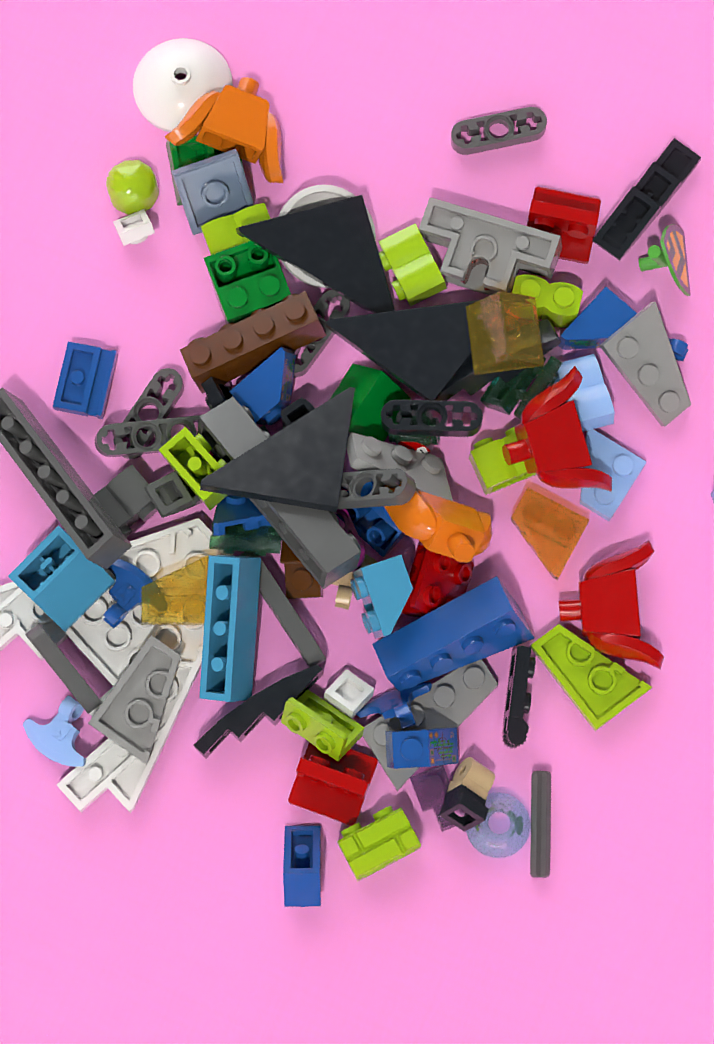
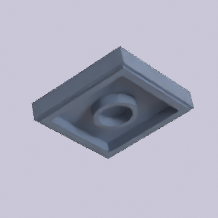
M236 149L171 171L193 235L202 233L201 226L209 221L233 215L244 208L254 205Z

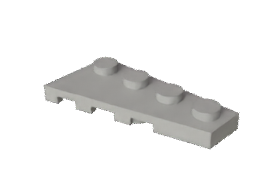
M482 659L452 671L433 683L430 692L416 697L411 702L415 725L402 729L399 718L384 719L382 715L365 726L362 737L397 792L420 767L398 769L387 767L385 731L458 728L498 686V683Z

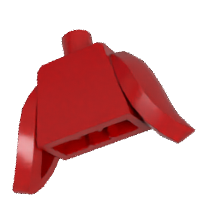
M574 366L561 380L537 394L527 403L521 413V423L515 426V434L518 441L503 445V456L508 465L524 461L528 474L536 473L541 482L551 487L561 489L598 488L611 492V476L597 469L580 468L590 466L592 462L574 400L566 402L578 390L583 378Z
M648 540L637 548L614 555L593 565L585 573L583 581L579 582V599L559 601L560 622L581 620L582 636L588 637L591 646L598 651L614 657L647 663L661 670L664 660L662 653L652 645L640 640L641 631L635 570L643 566L655 552Z

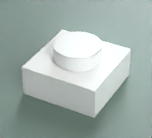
M144 209L113 221L123 246L141 243L149 235L155 233Z
M346 669L325 691L324 700L352 719L373 697L374 688Z

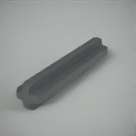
M534 771L531 775L530 875L534 878H547L550 875L551 773L548 771Z

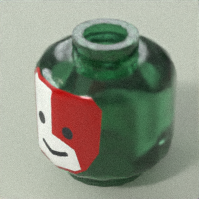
M412 410V417H402L399 411L395 422H393V424H400L401 418H412L411 425H417L416 411ZM431 411L425 412L421 417L423 423L427 426H436L440 423L439 418L433 417ZM389 434L390 443L404 446L407 449L429 454L433 450L434 445H439L440 436Z

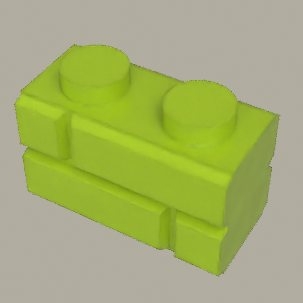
M388 806L373 814L372 816L375 821L362 828L360 822L340 832L343 838L337 841L338 846L357 882L421 849V843L402 808L394 811L392 806Z

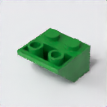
M252 241L204 257V262L226 324L238 323L250 317L256 310L261 308L268 309L282 302L286 296L291 295L277 257L263 250L261 246Z

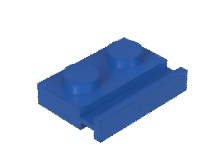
M68 341L53 401V409L103 419L118 357L117 351L103 350L100 347Z

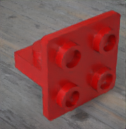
M536 187L531 201L527 226L561 236L562 250L559 259L587 264L598 223L601 200Z
M418 545L409 574L413 590L401 613L408 616L422 617L465 594L472 577L474 563L472 561L467 563L458 562L454 558L431 552L423 545Z
M309 742L303 758H300L297 766V776L288 802L297 807L352 826L357 822L378 760L350 749L339 761H336L328 754L319 751L316 746Z

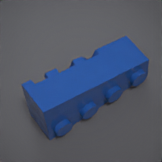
M496 576L372 645L387 679L400 692L532 640L534 636L519 605Z

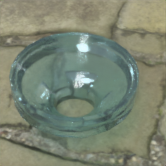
M501 792L490 793L485 803V806L489 808L486 820L466 831L468 840L479 853L487 857L505 858L512 856L525 845L529 837L531 824L528 811L517 798ZM503 813L509 818L510 827L507 832L496 834L490 830L488 821L492 814Z

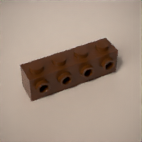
M306 291L300 294L288 295L282 302L268 309H258L250 317L238 323L226 324L218 332L206 338H196L188 346L180 349V352L191 378L203 394L205 391L201 384L210 377L226 382L231 381L256 369L280 347L295 351L327 335Z

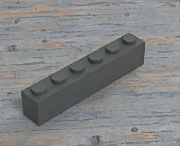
M1 388L0 443L86 559L107 570L132 547L131 543L25 403L9 391Z
M234 397L199 417L197 434L200 433L212 447L211 452L218 461L222 458L226 463H229L271 437L268 432L261 431L254 422L250 410L246 406H241ZM249 498L323 589L357 568L361 555L360 545L352 534H347L342 529L334 512Z

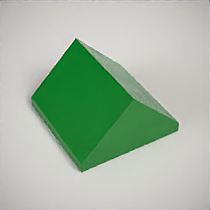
M353 363L330 399L349 387L355 388L348 437L351 433H356L385 442L389 433L383 429L381 424V410L383 406L391 400H411V397L383 371ZM393 411V416L387 418H392L393 424H396L401 417L400 411Z

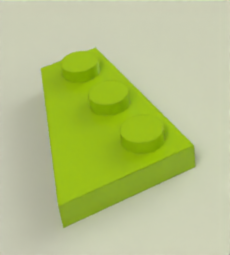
M560 624L530 646L594 731L598 730L652 689V686L625 671V668L594 650V647Z

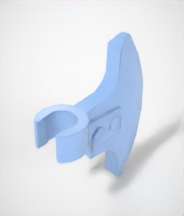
M68 695L61 702L58 714L50 723L39 725L31 719L23 722L28 738L35 748L47 758L66 766L83 767L85 765L86 758L81 756L75 749V740L80 731L72 725V722L81 716L84 708L71 696Z

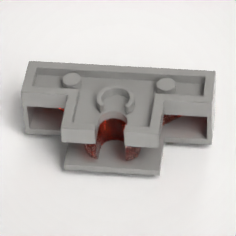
M431 197L419 227L424 241L448 248L440 269L441 274L445 275V282L496 298L510 297L515 277L519 270L552 279L562 250L561 236Z

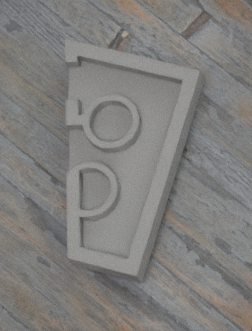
M651 302L599 346L661 426H667L691 405L657 304L656 302Z
M351 433L348 437L346 448L352 468L358 471L398 468L414 479L417 492L420 490L453 501L442 458L407 449L401 445L383 442L370 436L366 437Z
M151 635L88 722L93 728L146 765L151 754L180 655Z

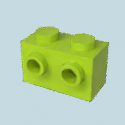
M184 427L164 444L159 451L166 462L206 507L212 510L228 495L200 490L201 480L227 463L222 458L217 462L209 454L212 447L200 433L194 437Z

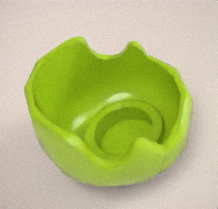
M125 160L115 165L109 171L106 178V187L112 205L118 211L130 215L143 209L145 211L153 207L159 196L158 183L153 170L140 160Z

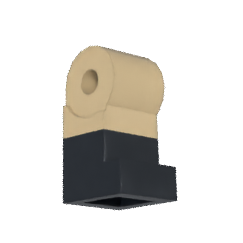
M471 757L463 760L456 769L452 781H450L439 815L464 832L484 822L489 810L485 803L488 792L495 780L494 772ZM461 809L465 814L463 817H460L454 811Z

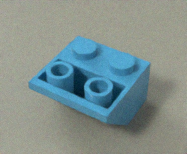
M59 525L8 575L64 632L115 583V580L101 566L86 559L72 538Z
M402 554L362 567L353 572L354 579L350 580L356 600L362 599L366 610L365 613L361 614L365 629L368 634L373 633L375 639L392 633L413 590Z

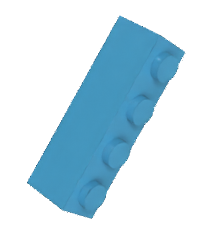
M209 555L200 699L236 702L245 701L252 696L261 558Z

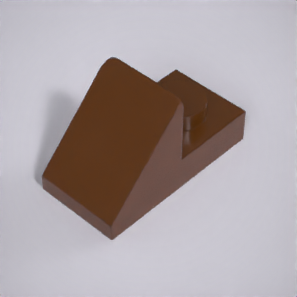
M282 539L280 563L284 564L287 599L323 597V588Z

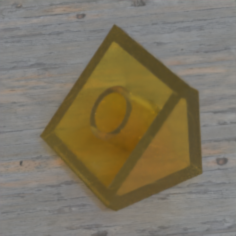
M499 291L466 306L474 375L544 366L535 297Z

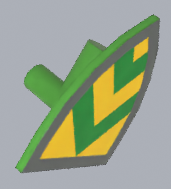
M670 224L662 232L660 240L662 249L657 245L651 246L648 249V257L639 258V267L643 272L668 266L679 289L686 296H691L684 231L676 224Z

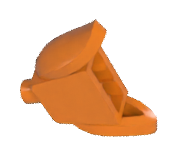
M241 78L238 88L225 85L221 92L211 91L204 94L191 106L178 126L165 136V139L174 146H179L187 143L198 133L195 141L223 152L236 149L239 158L253 164L259 159L261 172L268 182L284 183L281 169L282 142L280 126L275 115L269 112L270 103L266 99L256 96L259 83L252 78Z
M420 490L418 492L415 491L412 499L403 505L384 506L399 530L407 536L419 539L424 547L431 552L454 558L458 562L467 563L472 561L474 556L483 553L489 547L493 534L489 513L477 511L475 508Z

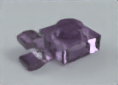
M440 765L411 776L410 782L422 812L433 809L442 832L455 827V825L439 815L450 784L444 766Z

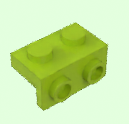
M308 689L297 700L290 697L286 701L281 723L287 726L291 732L300 735L316 746L319 751L328 754L336 761H339L363 736L365 727Z

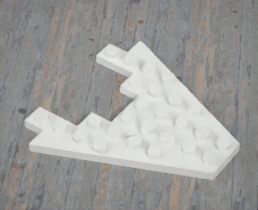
M199 518L130 541L132 547L119 558L141 569L153 580L167 607L165 613L157 614L147 605H138L113 629L103 620L105 618L103 616L104 613L114 603H117L109 594V590L114 586L113 584L64 632L14 582L0 586V651L17 636H20L34 653L43 660L42 655L25 635L38 623L57 646L69 637L113 686L100 698L102 703L151 635L180 655L147 765L108 738L86 758V763L83 767H75L57 784L58 788L81 813L107 789L113 793L130 813L135 809L201 669L209 555L233 554ZM104 569L116 581L114 574L109 569ZM99 705L89 714L93 717V715L96 713V711L99 709L101 705Z

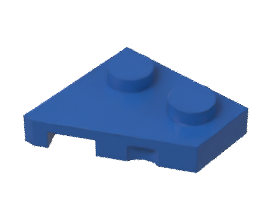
M228 495L217 504L213 535H225V527L243 524V529L247 531L258 529L262 526H271V524L249 498Z

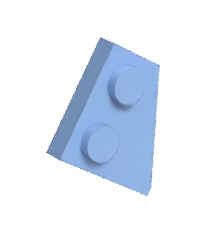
M592 429L586 432L585 437L592 465L583 468L597 469L611 476L612 491L598 488H581L580 504L605 520L610 521L644 468L646 461Z

